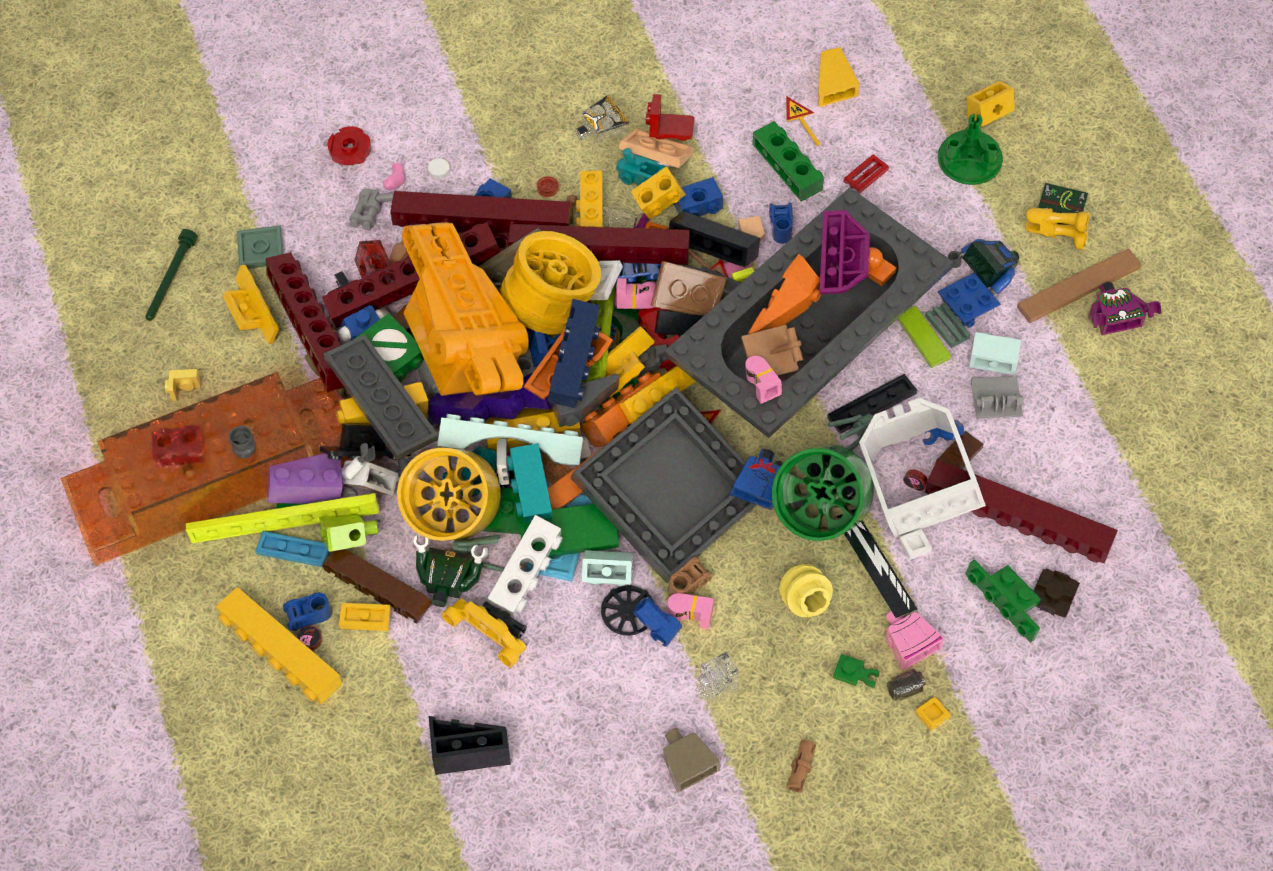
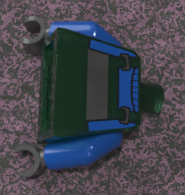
M976 239L961 248V252L951 251L948 255V258L954 262L953 268L960 267L961 259L963 258L987 288H992L989 291L993 295H999L1011 283L1015 275L1014 269L1019 261L1018 252L1015 250L1009 251L1001 241H986L982 239Z

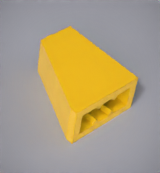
M841 47L821 52L817 105L822 107L857 97L860 83Z

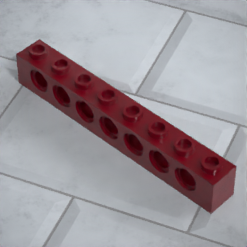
M487 222L477 224L466 232L458 233L474 265L484 262L501 252ZM472 243H477L474 247H469ZM410 257L402 261H395L389 267L380 271H373L367 277L360 280H353L347 286L331 290L327 295L322 296L331 320L336 328L341 327L343 319L371 305L374 310H377L413 294L420 278ZM415 271L414 274L407 276L409 272ZM395 280L392 284L387 285L389 281ZM374 289L371 294H366L369 290ZM353 299L349 304H345L347 300Z
M291 252L266 258V275L326 391L344 388L324 359V353L341 346L339 335L333 331L330 318L325 316L322 303H318L314 288H310L307 275L302 273L299 260H295Z

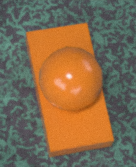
M870 247L868 278L883 286L896 273V267L883 259L882 252L879 249Z

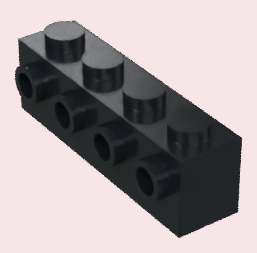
M682 211L670 220L669 229L690 230L689 248L744 268L758 258L760 237Z

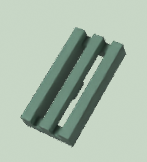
M945 302L939 308L935 307L933 311L929 310L926 312L925 317L950 348L970 339L971 334ZM935 315H937V317L942 321L944 326L950 331V333L954 336L956 340L952 339V337L948 334V332L944 329L940 322L935 318Z

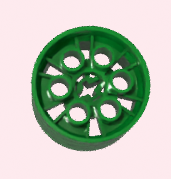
M832 444L818 445L792 455L779 468L772 486L773 506L779 520L793 534L812 541L834 539L856 527L869 512L874 496L873 480L864 461L853 451ZM824 455L831 456L829 467L824 462ZM813 463L819 464L821 468L818 476L811 472V465ZM837 464L842 465L845 469L843 477L837 476L834 472ZM795 467L806 475L804 479L792 474ZM854 473L857 480L847 483L846 478ZM800 483L807 485V495L799 493L798 485ZM847 486H852L855 489L856 495L854 498L846 496L845 489ZM825 487V493L828 496L821 498L819 496L821 492L818 489ZM803 500L805 505L794 512L790 503ZM846 502L857 507L854 514L848 509ZM811 504L816 505L819 509L817 517L809 513V506ZM834 506H839L842 509L843 516L841 518H836L833 515L832 509ZM827 515L828 529H820L822 516Z

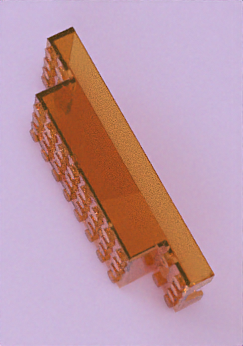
M275 372L97 441L105 461L60 478L94 565L98 566L186 531V523L216 519L267 498L269 466L325 454L320 452V446H340L342 424H339L336 411L340 410V403L334 390L327 392L321 379L318 378L286 391L278 372ZM310 411L313 413L321 430L319 437L310 438L300 419L302 412ZM253 423L254 429L252 433L257 449L249 458H238L232 451L229 433L237 426H247ZM342 456L341 468L344 467L347 460L353 461L354 459ZM189 471L195 472L192 476H186V473ZM104 489L113 491L120 512L114 518L106 516L99 498L100 492Z

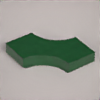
M617 306L613 309L612 323L619 330V344L640 327L637 319L639 311L635 309H617Z

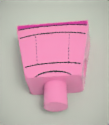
M892 611L887 614L886 618L891 626L887 628L885 638L903 671L942 648L944 638L918 613L913 612L905 618L903 616L895 618Z

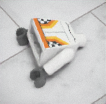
M367 443L360 446L361 456H356L353 461L347 460L344 467L341 468L342 484L366 492L393 496L396 482L400 480L402 472L411 460L408 461L407 458L400 459L398 461L399 469L391 471L369 463V461L375 459V448L372 446L368 449Z

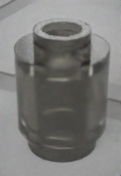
M915 669L891 677V681L886 682L889 695L894 701L898 699L902 701L923 692V686L926 685L920 671L917 672Z

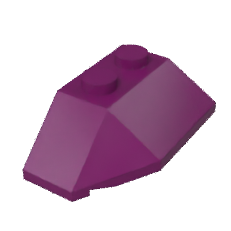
M846 210L823 211L820 295L845 293L869 276L870 234Z

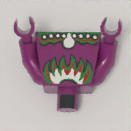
M1106 282L1100 286L1102 293L1097 295L1096 302L1091 305L1088 319L1093 323V328L1099 326L1101 335L1142 327L1146 314L1149 318L1154 317V313L1162 314L1161 303L1158 301L1147 303L1135 294H1132L1130 289L1121 288L1115 290L1112 282Z

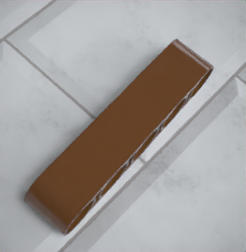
M347 549L332 551L322 563V567L327 573L330 574L332 572L335 574L334 577L348 585L350 583L353 584L354 588L367 596L369 594L375 597L374 600L382 605H390L396 613L407 619L408 617L413 619V623H419L432 605L431 600L420 591Z

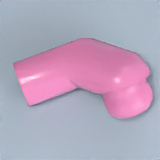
M394 163L392 165L393 174L388 176L383 182L386 190L396 189L404 183L405 177L401 163Z

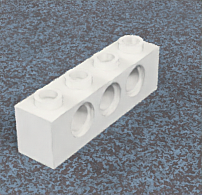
M535 515L488 597L490 605L510 613L513 617L517 612L521 613L527 603L525 599L527 593L535 590L539 582L537 578L541 570L545 571L551 561V558L548 557L552 549L557 550L562 542L563 537L560 536L561 528ZM535 542H542L545 544V548L542 551H535L532 545ZM525 562H529L534 567L530 572H523L520 566ZM513 583H518L522 589L518 593H511L508 587Z

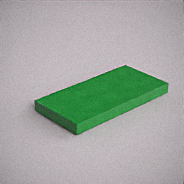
M594 504L552 509V518L544 519L561 528L560 536L563 537L558 549H552L548 557L583 553L585 550L598 551L619 548L617 529ZM518 516L522 539L531 522L524 523L522 516ZM535 542L532 548L535 551H542L545 548V544Z

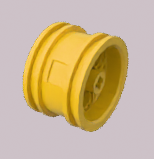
M553 231L535 232L526 236L520 243L513 260V266L507 271L500 287V294L518 321L523 323L525 327L545 334H561L566 328L572 300L576 299L587 302L594 295L601 280V267L594 254L578 240Z

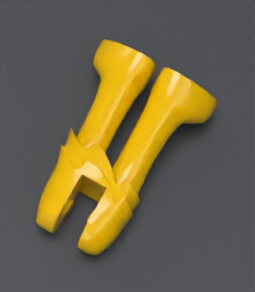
M1030 208L1027 210L1026 219L1028 221L1025 223L1026 231L1056 238V235L1068 236L1074 240L1075 248L1084 250L1089 229V212L1056 213L1051 208Z

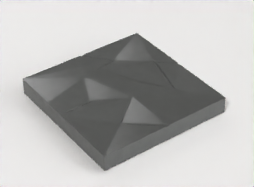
M677 387L571 475V480L666 583H669L671 576L689 560L700 556L757 506L729 495L746 462Z

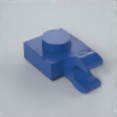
M954 420L959 435H964V425L958 420ZM934 428L925 432H930L931 435L927 439H922V442L925 445H932L938 437L944 438V440H954L955 437L950 432Z

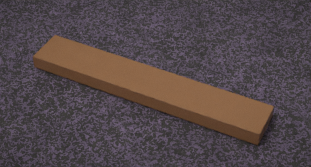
M1127 249L1019 302L1017 308L1027 321L1032 323L1100 289L1102 284L1114 282L1140 269L1142 264L1130 249Z

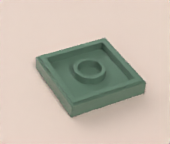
M281 225L237 231L239 267L240 265H246L248 269L265 267L266 258L284 254Z

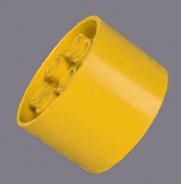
M434 448L417 455L402 472L397 489L399 509L407 524L418 534L440 541L467 539L482 532L495 518L501 499L499 480L491 465L473 452L452 448ZM450 456L458 457L455 471L451 466ZM441 467H445L448 472L444 480L440 479L438 475ZM464 468H469L471 471V477L467 481L462 478ZM424 470L434 480H431L429 483L419 477ZM480 476L483 483L474 485L473 482ZM429 487H432L435 491V496L432 500H429L426 496V491ZM476 489H479L482 493V498L478 502L474 501L472 497ZM463 490V498L461 499V491ZM450 491L454 495L453 497H445V492ZM429 504L432 508L421 516L418 508ZM473 505L481 508L479 515L475 513V510L472 508ZM440 508L444 509L446 513L443 521L437 518V511ZM463 509L469 512V519L466 522L460 519V513ZM453 518L455 532L448 533L449 522Z

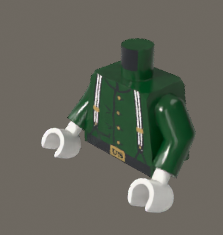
M418 535L415 536L414 544L418 547V551H416V571L420 582L426 586V591L434 594L432 598L433 605L445 607L448 597L460 598L463 592H467L478 583L483 567V562L481 561L489 553L487 548L483 549L481 556L477 553L479 545L472 547V555L430 547L426 551V546L430 543V539L425 537V544L420 545Z

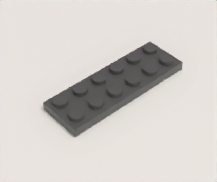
M365 334L324 353V359L396 460L438 440L437 432Z

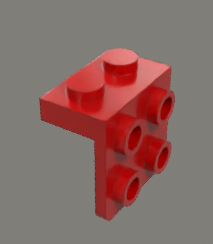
M653 94L652 102H648L646 112V125H650L649 137H655L660 140L672 138L679 141L692 139L695 117L691 115L661 114L662 94Z

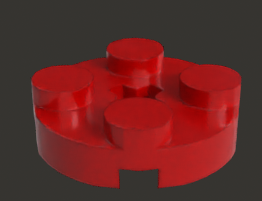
M347 126L340 128V132L335 135L333 133L329 137L327 143L328 151L335 163L341 165L361 164L371 152L370 137L358 127ZM350 143L353 145L351 148H346Z

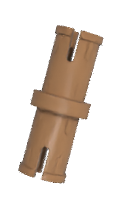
M801 740L796 759L791 764L792 772L786 786L789 790L798 793L803 791L807 773H810L812 768L811 759L816 749V745L809 740Z

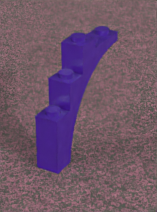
M531 373L523 377V386L520 390L484 395L465 392L441 396L440 393H437L428 402V415L432 425H440L441 418H446L447 414L461 416L463 421H470V418L484 419L485 422L489 417L514 419L524 407L549 409L551 405L550 402H547L548 397L543 400L524 388V385L533 374Z

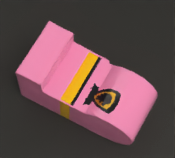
M617 278V309L653 308L654 306H651V301L656 284L653 282L627 284V278Z
M760 356L748 358L745 363L746 378L749 382L755 384L758 401L762 404L782 395L781 380L766 360Z
M676 593L669 597V615H672L678 621L683 619L700 621V628H710L714 608L713 598Z

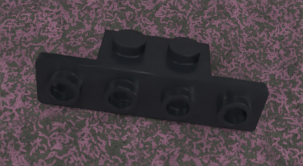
M342 423L340 446H320V452L327 454V458L341 460L342 456H348L349 459L361 456L360 446L367 443L368 449L372 446L375 448L374 460H382V456H388L389 459L396 460L388 447H385V443L371 424Z

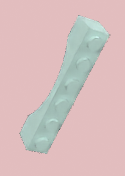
M447 414L446 418H441L438 448L463 450L482 440L511 438L524 441L530 445L538 443L539 449L555 464L579 466L583 437H579L578 432L564 431V434H557L555 429L541 427L540 431L531 430L530 425L517 424V428L508 427V423L502 421H494L493 425L484 424V419L470 418V421H463L461 416Z

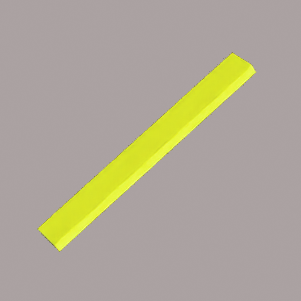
M372 493L186 523V532L191 543L260 533L262 531L320 523L319 517L359 514L361 517L379 514L380 506L376 494Z

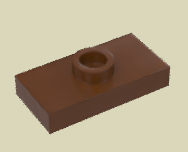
M964 431V435H960L968 459L971 461L983 448L984 444L967 431ZM956 441L938 458V460L961 469L965 467Z

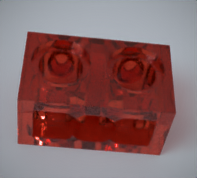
M187 425L181 428H162L152 431V457L156 467L163 468L206 462L205 438L201 426Z

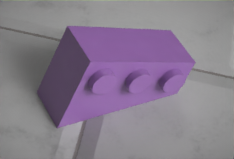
M320 454L269 466L267 503L310 504L340 499L343 488L341 460L329 459L327 454Z

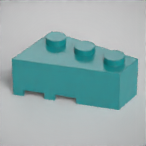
M539 444L510 448V456L506 457L508 470L513 471L514 479H511L513 494L517 493L519 502H515L517 515L522 516L524 523L531 522L535 515L542 519L552 518V509Z

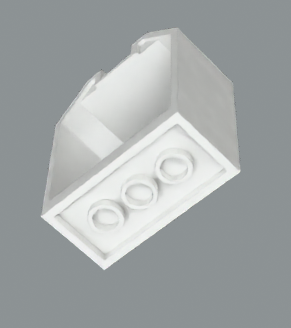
M921 398L908 402L911 411L907 413L904 412L902 404L894 406L893 410L896 417L889 419L886 410L875 414L859 442L894 538L986 506L950 409ZM934 428L952 433L970 480L889 509L873 464L881 448L924 434L926 431Z

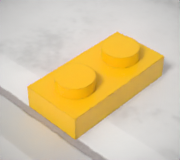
M342 603L339 627L340 629L389 631L391 606Z

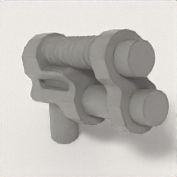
M363 189L360 192L355 210L349 218L350 225L354 228L362 225L364 230L373 228L376 223L375 216L381 211L380 203L392 201L393 192L379 194L378 189ZM363 211H368L367 215L362 216Z

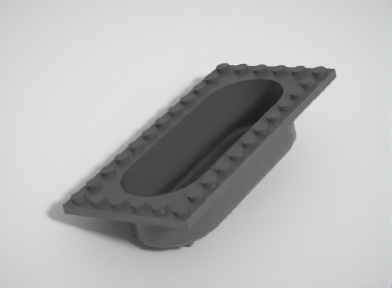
M850 187L665 350V357L768 438L946 275L954 265L952 260ZM846 210L870 234V247L879 249L882 252L883 259L896 267V273L883 286L867 277L845 293L821 294L819 300L816 303L813 302L808 310L785 324L787 329L795 327L797 339L801 341L800 350L804 360L797 361L799 370L778 375L781 380L782 395L761 404L756 398L755 384L749 382L746 378L745 363L747 358L741 336L748 335L762 309H768V304L772 297L771 294L774 289L780 290L785 280L782 276L798 254L803 256L820 278L823 211Z

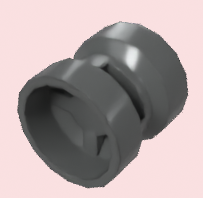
M241 425L230 431L229 442L234 455L242 459L251 457L257 449L251 429Z

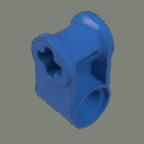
M792 202L787 205H774L770 203L769 217L772 237L777 243H787L792 239Z
M320 592L287 601L283 605V611L287 613L289 620L287 626L291 631H297L310 625L324 622L332 615V607L327 596ZM318 606H324L320 610H315Z

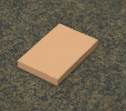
M634 129L619 145L621 150L630 148L634 154L680 168L694 152V147L667 138L660 140L655 137H649V132Z

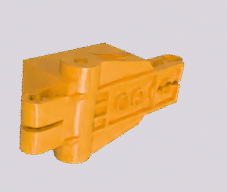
M443 222L405 226L402 231V240L420 280L403 314L441 396L472 391L475 395L520 390L523 386V374L517 360L528 349L529 340L526 328L523 323L518 321L484 270L472 264L453 223Z

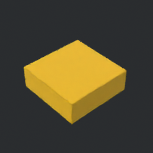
M935 696L915 710L916 715L930 731L951 716Z

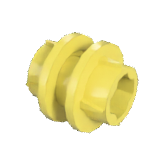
M801 564L790 568L781 577L780 597L795 615L809 618L821 614L827 609L828 605H831L830 601L833 593L831 582L818 567L811 564Z

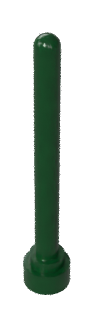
M182 229L178 237L179 247L145 315L148 321L154 319L187 249L194 246L198 239V235L192 230Z

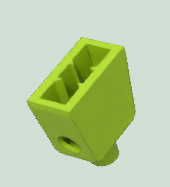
M359 514L319 517L321 540L329 552L363 546L366 544L365 536L378 534L376 520L364 522Z

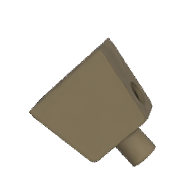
M674 728L665 734L670 745L663 749V757L677 793L720 771L719 759L696 733L682 737L678 728Z

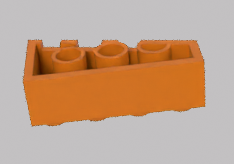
M648 371L637 378L638 383L634 386L631 384L627 385L619 391L621 395L615 399L613 397L607 399L601 404L603 408L597 412L596 410L592 411L584 418L585 420L580 423V427L594 448L607 445L624 431L627 425H631L619 404L661 376L659 372L650 374Z

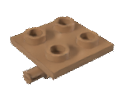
M787 325L741 336L746 358L748 359L752 356L763 357L777 376L799 370L797 361L804 360L800 350L801 341L797 339L795 327L787 329Z

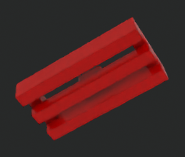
M873 154L849 173L843 182L849 184L850 188L855 189L860 194L887 172L889 166ZM873 162L876 163L870 169H867L857 180H852Z

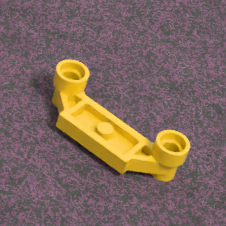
M460 598L453 606H448L441 613L444 621L451 626L456 627L462 620H465L500 645L503 649L497 656L509 668H512L519 661V656L526 650V645L520 639H515L511 635L507 625L502 620L495 619L489 615L487 610L481 605L477 606L471 601L467 603L464 599Z

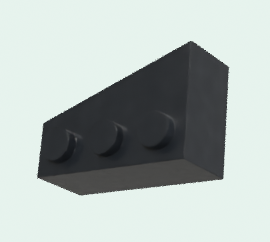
M428 716L435 775L511 765L507 729L505 726L476 722L474 725L460 723L459 720L451 719L450 722L437 720L434 716Z

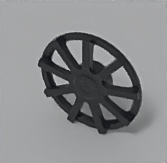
M628 584L627 586L612 589L601 604L603 622L611 631L620 635L631 636L642 633L647 627L644 626L639 630L637 629L634 621L636 618L633 614L634 608L644 597H649L653 602L654 600L648 594V591ZM627 591V600L624 601L617 593ZM631 591L640 593L634 601H631ZM614 597L620 605L609 604L608 601ZM605 609H614L618 612L606 617ZM621 617L617 629L609 623L613 619ZM626 621H630L633 628L632 632L622 631Z

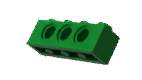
M775 121L753 132L752 145L801 202L823 191L824 176L821 171L815 169L809 157L802 154L796 142L791 141L786 131L779 127Z

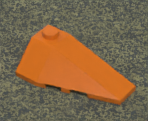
M798 254L782 276L785 280L780 290L774 289L768 309H762L748 334L783 326L808 310L813 302L816 303L821 297L820 278L803 256Z
M565 329L524 385L525 389L543 400L549 395ZM599 331L598 339L592 340L591 346L595 347L592 360L587 359L586 366L590 367L599 361L612 344L613 339Z

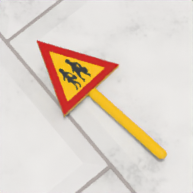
M786 96V122L799 119L815 144L819 146V140L803 119V117L814 114V112Z

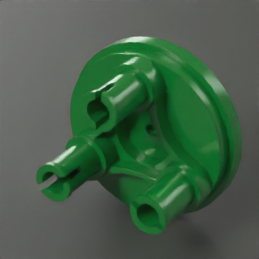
M975 114L970 115L968 127L947 137L938 151V164L943 173L961 184L978 185L986 183L1000 172L1003 163V155L999 144L991 136L982 132L981 124L983 119L978 114L976 120H974Z

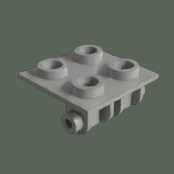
M1017 376L971 378L976 419L1023 416L1021 405H1023L1024 400L1023 396H1020Z

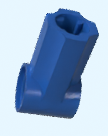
M649 597L644 598L634 608L633 614L651 631L650 636L655 641L659 640L663 643L664 647L670 644L682 628L681 623L675 617L665 614Z

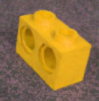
M667 166L631 191L641 210L649 219L658 216L663 210L677 203L686 195Z

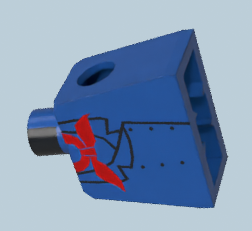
M761 449L759 458L750 456L733 484L729 495L772 510L774 507L772 486L776 473L780 466L772 463L775 455L774 452L768 449Z

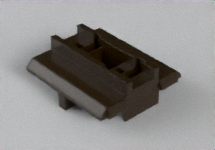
M1043 569L1034 589V592L1041 599L1036 607L1053 616L1055 614L1060 617H1066L1080 583L1062 572Z

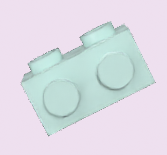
M975 332L969 367L1015 375L1021 340Z
M585 550L582 565V582L590 584L609 583L617 586L631 585L633 553Z

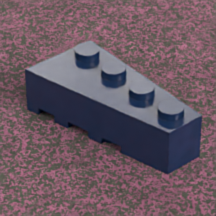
M576 299L572 300L547 402L575 408L577 400L582 401L585 387L581 386L582 380L587 381L590 367L586 366L587 359L592 360L595 350L591 343L592 340L598 339L600 327L596 326L600 305Z

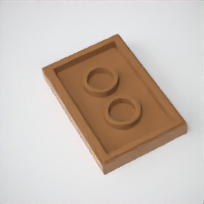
M662 261L651 306L679 313L704 316L721 301L727 278Z

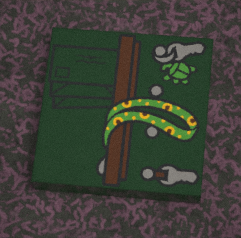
M1045 183L1038 208H1051L1056 213L1084 211L1088 193Z

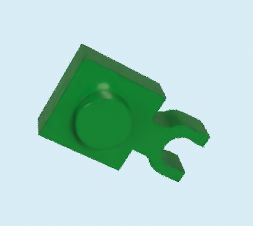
M841 654L833 678L857 686L860 680L866 686L875 688L876 682L869 680L868 677L871 675L879 677L880 671L863 669L864 661Z

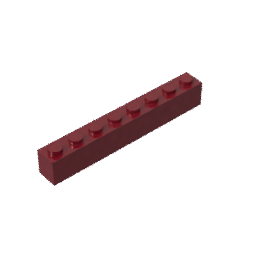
M394 191L390 214L392 225L400 227L448 222L453 223L455 229L468 231L477 224L487 222L492 232L509 233L511 224L570 226L571 206L570 202Z
M510 225L508 247L539 228L541 231L558 232L578 240L594 254L598 261L661 264L662 261L676 265H688L690 230Z
M937 459L927 480L925 493L929 495L970 480L969 474L966 470ZM974 474L986 505L972 511L976 516L993 519L1001 526H1010L1018 529L1023 535L1036 536L1041 538L1046 544H1056L1063 547L1069 553H1079L1086 556L1092 562L1105 564L1114 543L1117 529Z

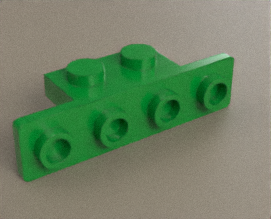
M976 560L971 561L965 573L969 581L984 593L985 598L1000 610L1001 615L1017 628L1021 636L1026 637L1030 643L1034 641L1040 627L1026 612L1039 605L1041 599L1009 565L990 576Z

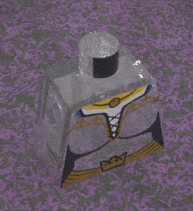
M607 95L582 112V126L576 128L575 132L579 140L591 136L595 143L599 145L629 135V121L609 95Z

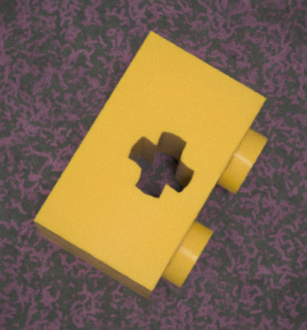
M998 81L967 96L968 119L972 114H975L974 120H976L977 114L980 115L983 119L981 127L1015 110L1014 88L1002 81Z

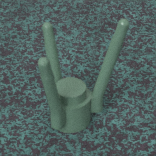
M858 414L851 418L829 422L828 426L832 427L855 422L852 430L840 436L841 440L854 434L861 436L847 447V449L852 451L860 444L859 442L869 426L873 415L866 414L861 416Z
M500 535L454 540L453 552L472 555L471 549L473 546L498 543ZM483 562V568L503 572L505 569Z

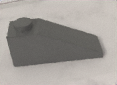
M618 374L582 383L581 386L585 387L582 401L577 400L575 408L550 402L559 427L577 424L618 389Z

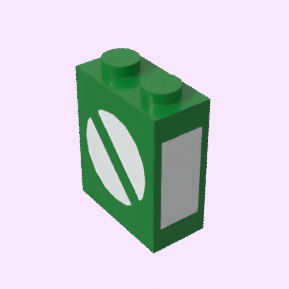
M390 313L356 337L366 335L399 382H402L413 369H419L424 360L416 340Z

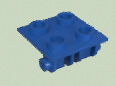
M621 263L623 268L620 273H623V276H618V278H627V284L637 283V278L646 277V281L657 280L659 275L658 268L661 267V264H646L647 272H645L644 263H642L643 272L638 273V266L635 263L636 273L634 274L633 263Z
M975 273L938 291V294L943 298V302L948 304L954 315L958 316L964 326L967 325L968 328L975 324V318L1001 305Z

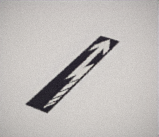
M840 514V515L835 516V517H836V518H841V517L843 516V514ZM861 521L856 527L844 533L895 618L918 610L864 522Z

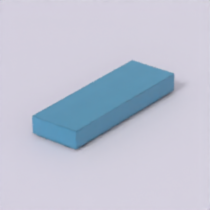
M262 531L255 551L257 555L322 567V563L330 554L322 542Z

